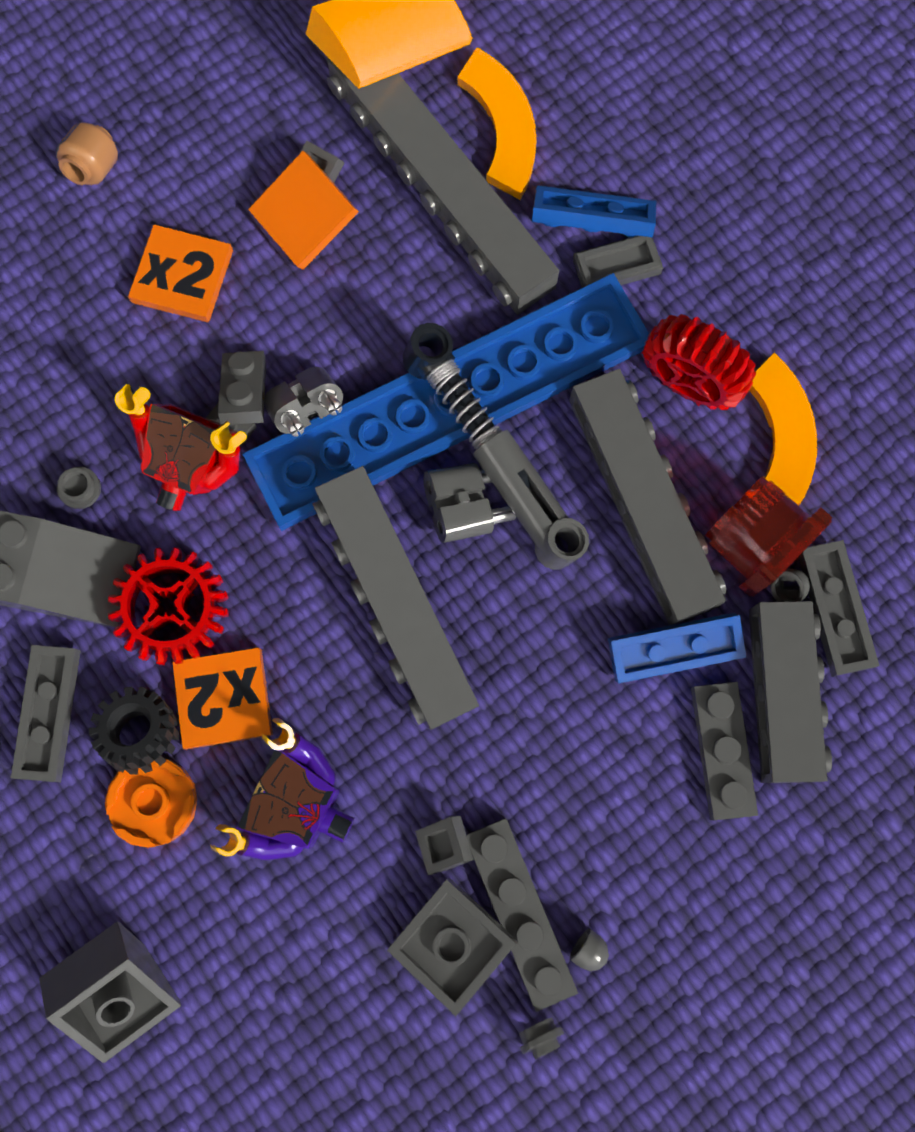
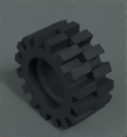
M132 686L125 687V696L122 697L116 690L109 694L113 699L111 704L108 705L104 700L101 701L98 707L103 711L102 715L93 713L91 721L97 727L89 728V736L95 740L91 744L93 749L99 753L98 755L116 770L122 773L126 770L129 774L138 775V768H140L145 773L153 771L151 766L153 761L160 766L166 762L161 756L164 751L170 754L174 752L176 747L171 743V740H179L180 733L175 728L179 726V722L173 714V710L154 691L151 693L147 688L139 686L137 692ZM134 717H147L150 721V729L147 735L134 745L122 744L120 732L123 726Z

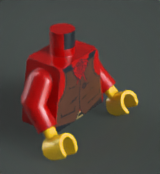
M125 384L116 393L115 403L121 411L129 415L139 456L142 460V473L162 482L156 504L169 510L180 511L186 493L193 495L209 493L211 490L221 487L238 473L240 445L247 438L245 432L230 429L228 421L221 425L172 404H151L149 408L145 403L150 399V391L147 388L140 387L133 394L131 386Z

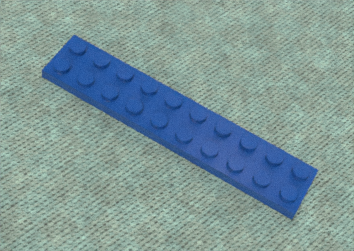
M612 273L452 351V354L455 357L454 363L461 369L459 372L460 377L467 379L465 384L469 389L474 388L471 393L475 398H480L478 403L482 408L487 407L485 413L489 418L491 416L494 417L492 423L496 425L641 353L645 347L649 332L615 274ZM407 373L342 405L341 413H338L336 410L337 415L329 414L322 419L317 417L311 420V425L304 428L302 435L300 432H297L298 437H294L291 434H282L242 455L280 530L283 531L317 514L312 504L320 500L315 490L316 487L361 466L364 467L374 486L470 438V434L462 432L463 424L456 423V414L449 413V404H443L444 397L436 394V389L430 386L429 380L419 379Z

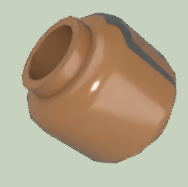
M81 122L73 125L58 144L56 157L61 172L70 181L79 185H96L101 183L117 162L118 150L112 136L106 129L98 125Z

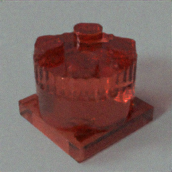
M762 476L714 524L705 536L711 540L709 544L746 578L739 588L750 597L755 596L773 583L828 527L833 517L822 507L811 516L808 515L771 480L768 482Z

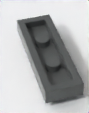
M844 540L799 550L797 555L801 569L808 576L810 583L808 594L810 601H813V612L817 613L820 618V637L831 677L880 666Z
M31 645L11 772L12 779L61 782L80 650Z
M738 682L692 687L691 694L710 820L758 816Z

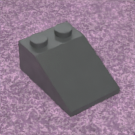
M0 511V605L116 628L122 622L110 621L108 613L119 610L120 606L109 603L108 596L122 594L123 590L114 586L113 581L115 578L125 582L128 581L131 576L123 570V567L129 564L136 569L137 556L140 553L141 546L41 518Z

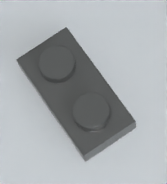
M264 351L222 353L218 416L221 425L226 421L230 425L264 423L266 382Z

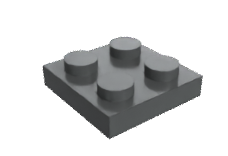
M448 878L387 951L456 1017L519 941L451 878Z

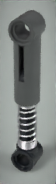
M436 323L419 325L413 331L403 352V364L406 370L414 377L429 380L428 383H431L430 386L436 389V394L444 397L443 404H449V413L456 414V423L463 424L462 432L470 434L469 442H473L472 446L476 449L473 453L474 457L535 543V554L538 561L552 570H560L569 566L587 551L589 535L585 527L579 521L569 518L509 430L502 431L500 426H494L492 423L494 417L491 416L489 418L485 413L487 407H481L478 403L480 398H475L471 393L474 388L469 389L465 384L467 379H462L459 375L461 369L454 363L455 357L451 352L453 340L449 332ZM419 347L430 348L435 356L425 355ZM555 536L562 538L568 546L567 553L557 547Z

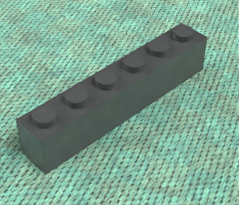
M617 369L573 386L569 402L669 625L679 624L714 610L726 602L723 595L726 594V586L721 574L717 570L712 571L706 558L708 547L700 531H694L688 518L690 516V507L683 493H677L670 479L673 477V471L668 458L664 454L659 455L653 442L656 439L653 425L648 417L642 418L636 405L639 400L634 384L631 380L625 381L621 370Z
M361 466L316 487L315 490L320 500L312 504L323 527L332 524L338 539L331 542L341 565L344 566L350 563L357 576L356 579L350 581V584L360 604L363 605L369 602L376 618L370 620L369 623L379 644L388 642L395 655V658L389 660L388 663L398 684L408 682L414 698L407 702L418 725L427 722L430 730L479 707L473 691L364 467Z

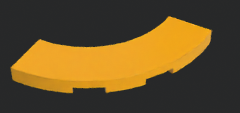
M477 47L458 75L457 86L466 90L482 105L494 124L496 151L491 167L486 174V181L521 200L532 175L536 154V127L532 109L525 93L513 75L495 58Z
M774 352L755 371L756 376L749 390L761 406L768 426L772 428L773 452L770 456L766 475L751 498L783 526L795 513L810 486L816 465L817 432L811 405L804 389L787 364Z

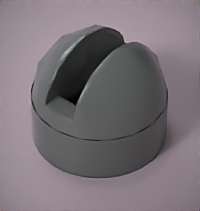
M786 569L778 573L774 577L775 580L771 582V592L778 602H800L807 596L810 589L808 576L797 569ZM784 581H797L799 586L784 587Z
M588 928L574 945L569 960L588 971L600 970L606 965L609 957L607 944L599 934Z

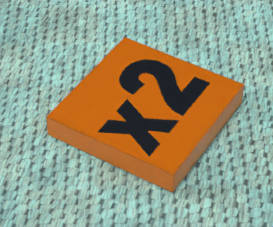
M153 225L128 298L134 304L209 323L233 253L231 244Z
M253 648L198 657L196 659H186L180 665L172 662L182 749L188 750L260 738L262 734L266 736L273 735L262 649Z

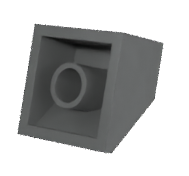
M119 921L115 922L39 978L46 1019L102 1063L108 1061L181 1006L178 996L145 945Z

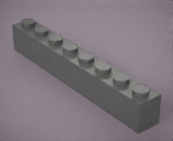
M327 58L330 74L327 78V83L332 93L338 100L344 98L350 106V112L359 127L362 129L367 127L372 133L374 143L379 152L384 157L390 156L397 164L396 169L403 182L407 186L413 184L420 193L421 202L427 212L432 216L437 214L444 223V230L451 242L456 246L461 244L469 254L468 260L475 272L480 276L485 274L493 284V292L499 302L504 306L510 305L514 312L519 315L556 289L559 269L400 74L397 73L358 89Z

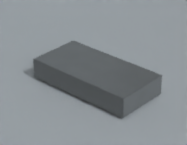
M634 236L573 254L572 259L582 288L612 273L615 274L620 285L660 275L663 270L653 238Z

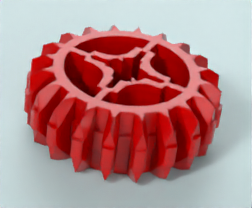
M680 314L678 317L668 315L666 319H661L658 325L653 327L647 337L648 339L645 342L642 354L645 358V365L651 369L650 373L661 380V385L668 386L673 392L695 402L698 406L701 404L706 405L711 410H716L717 408L728 410L729 407H736L753 385L752 381L756 376L754 371L756 364L749 358L750 353L748 350L740 348L739 340L731 339L727 335V331L718 330L714 327L713 323L706 324L699 317L690 319L687 315Z
M176 547L172 549L169 560H166V555L161 548L154 550L155 561L151 563L143 553L139 554L137 558L142 567L136 571L131 565H124L123 570L131 577L127 582L115 578L113 585L123 590L122 594L108 596L109 603L120 606L119 610L108 613V619L112 622H124L115 628L113 634L117 638L130 635L124 644V648L132 652L141 645L138 658L143 661H147L155 650V661L158 665H165L169 652H171L172 659L177 665L183 664L184 656L182 650L187 649L194 659L200 657V651L195 644L201 641L206 647L212 648L214 642L206 636L207 632L212 630L215 633L222 634L224 631L222 625L213 621L214 617L225 618L229 615L228 609L216 606V603L224 602L229 598L228 593L222 590L213 591L223 583L222 577L218 574L206 578L212 571L213 566L211 563L206 561L196 568L199 557L194 552H190L182 562V551ZM167 573H179L188 576L183 582L179 580L168 588L158 587L151 581L153 578ZM200 585L204 597V608L199 622L196 623L188 614L187 607L189 601L194 596L192 592ZM142 590L149 598L150 606L143 617L144 622L138 626L135 617V604L138 594ZM157 592L164 599L169 598L171 601L173 596L177 597L174 605L178 608L177 611L184 617V620H180L176 615H170L165 612L164 616H161L164 608L161 605V601L154 594ZM169 624H177L188 632L185 636L171 641H158L148 638L155 630L160 631Z

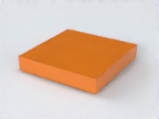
M304 150L248 209L293 263L302 270L359 212Z

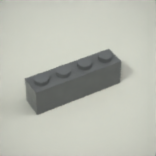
M813 601L759 602L749 609L761 783L828 781L827 773L832 768V755L829 746L824 743L823 728L828 724V709L825 701H821L820 683L824 680V663L821 657H817L816 640L819 639L821 632L820 618L817 613L813 612Z

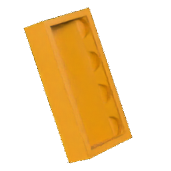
M329 0L312 6L306 30L308 38L358 89L467 46L472 40L468 25L455 0Z

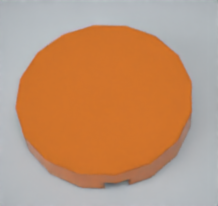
M165 759L166 762L161 766L153 761L151 763L153 771L145 773L140 768H138V775L129 774L126 770L123 773L118 771L108 786L105 809L113 825L111 827L117 836L131 845L151 848L171 843L186 831L194 819L198 801L195 783L187 771L172 760Z

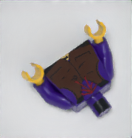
M279 718L272 719L273 722L282 728V733L277 739L271 740L262 734V739L275 750L237 826V829L244 832L240 833L226 824H220L215 828L229 833L230 836L228 843L223 847L210 845L212 850L223 856H232L237 853L238 855L266 861L296 857L304 848H313L320 832L343 843L353 825L354 817L333 808L340 790L334 786L335 772L321 749L301 735L293 733L292 728Z

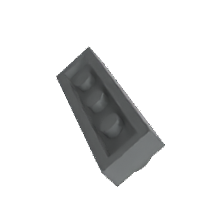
M502 819L467 834L471 853L502 927L519 941L511 952L535 1011H540L578 994L507 819Z

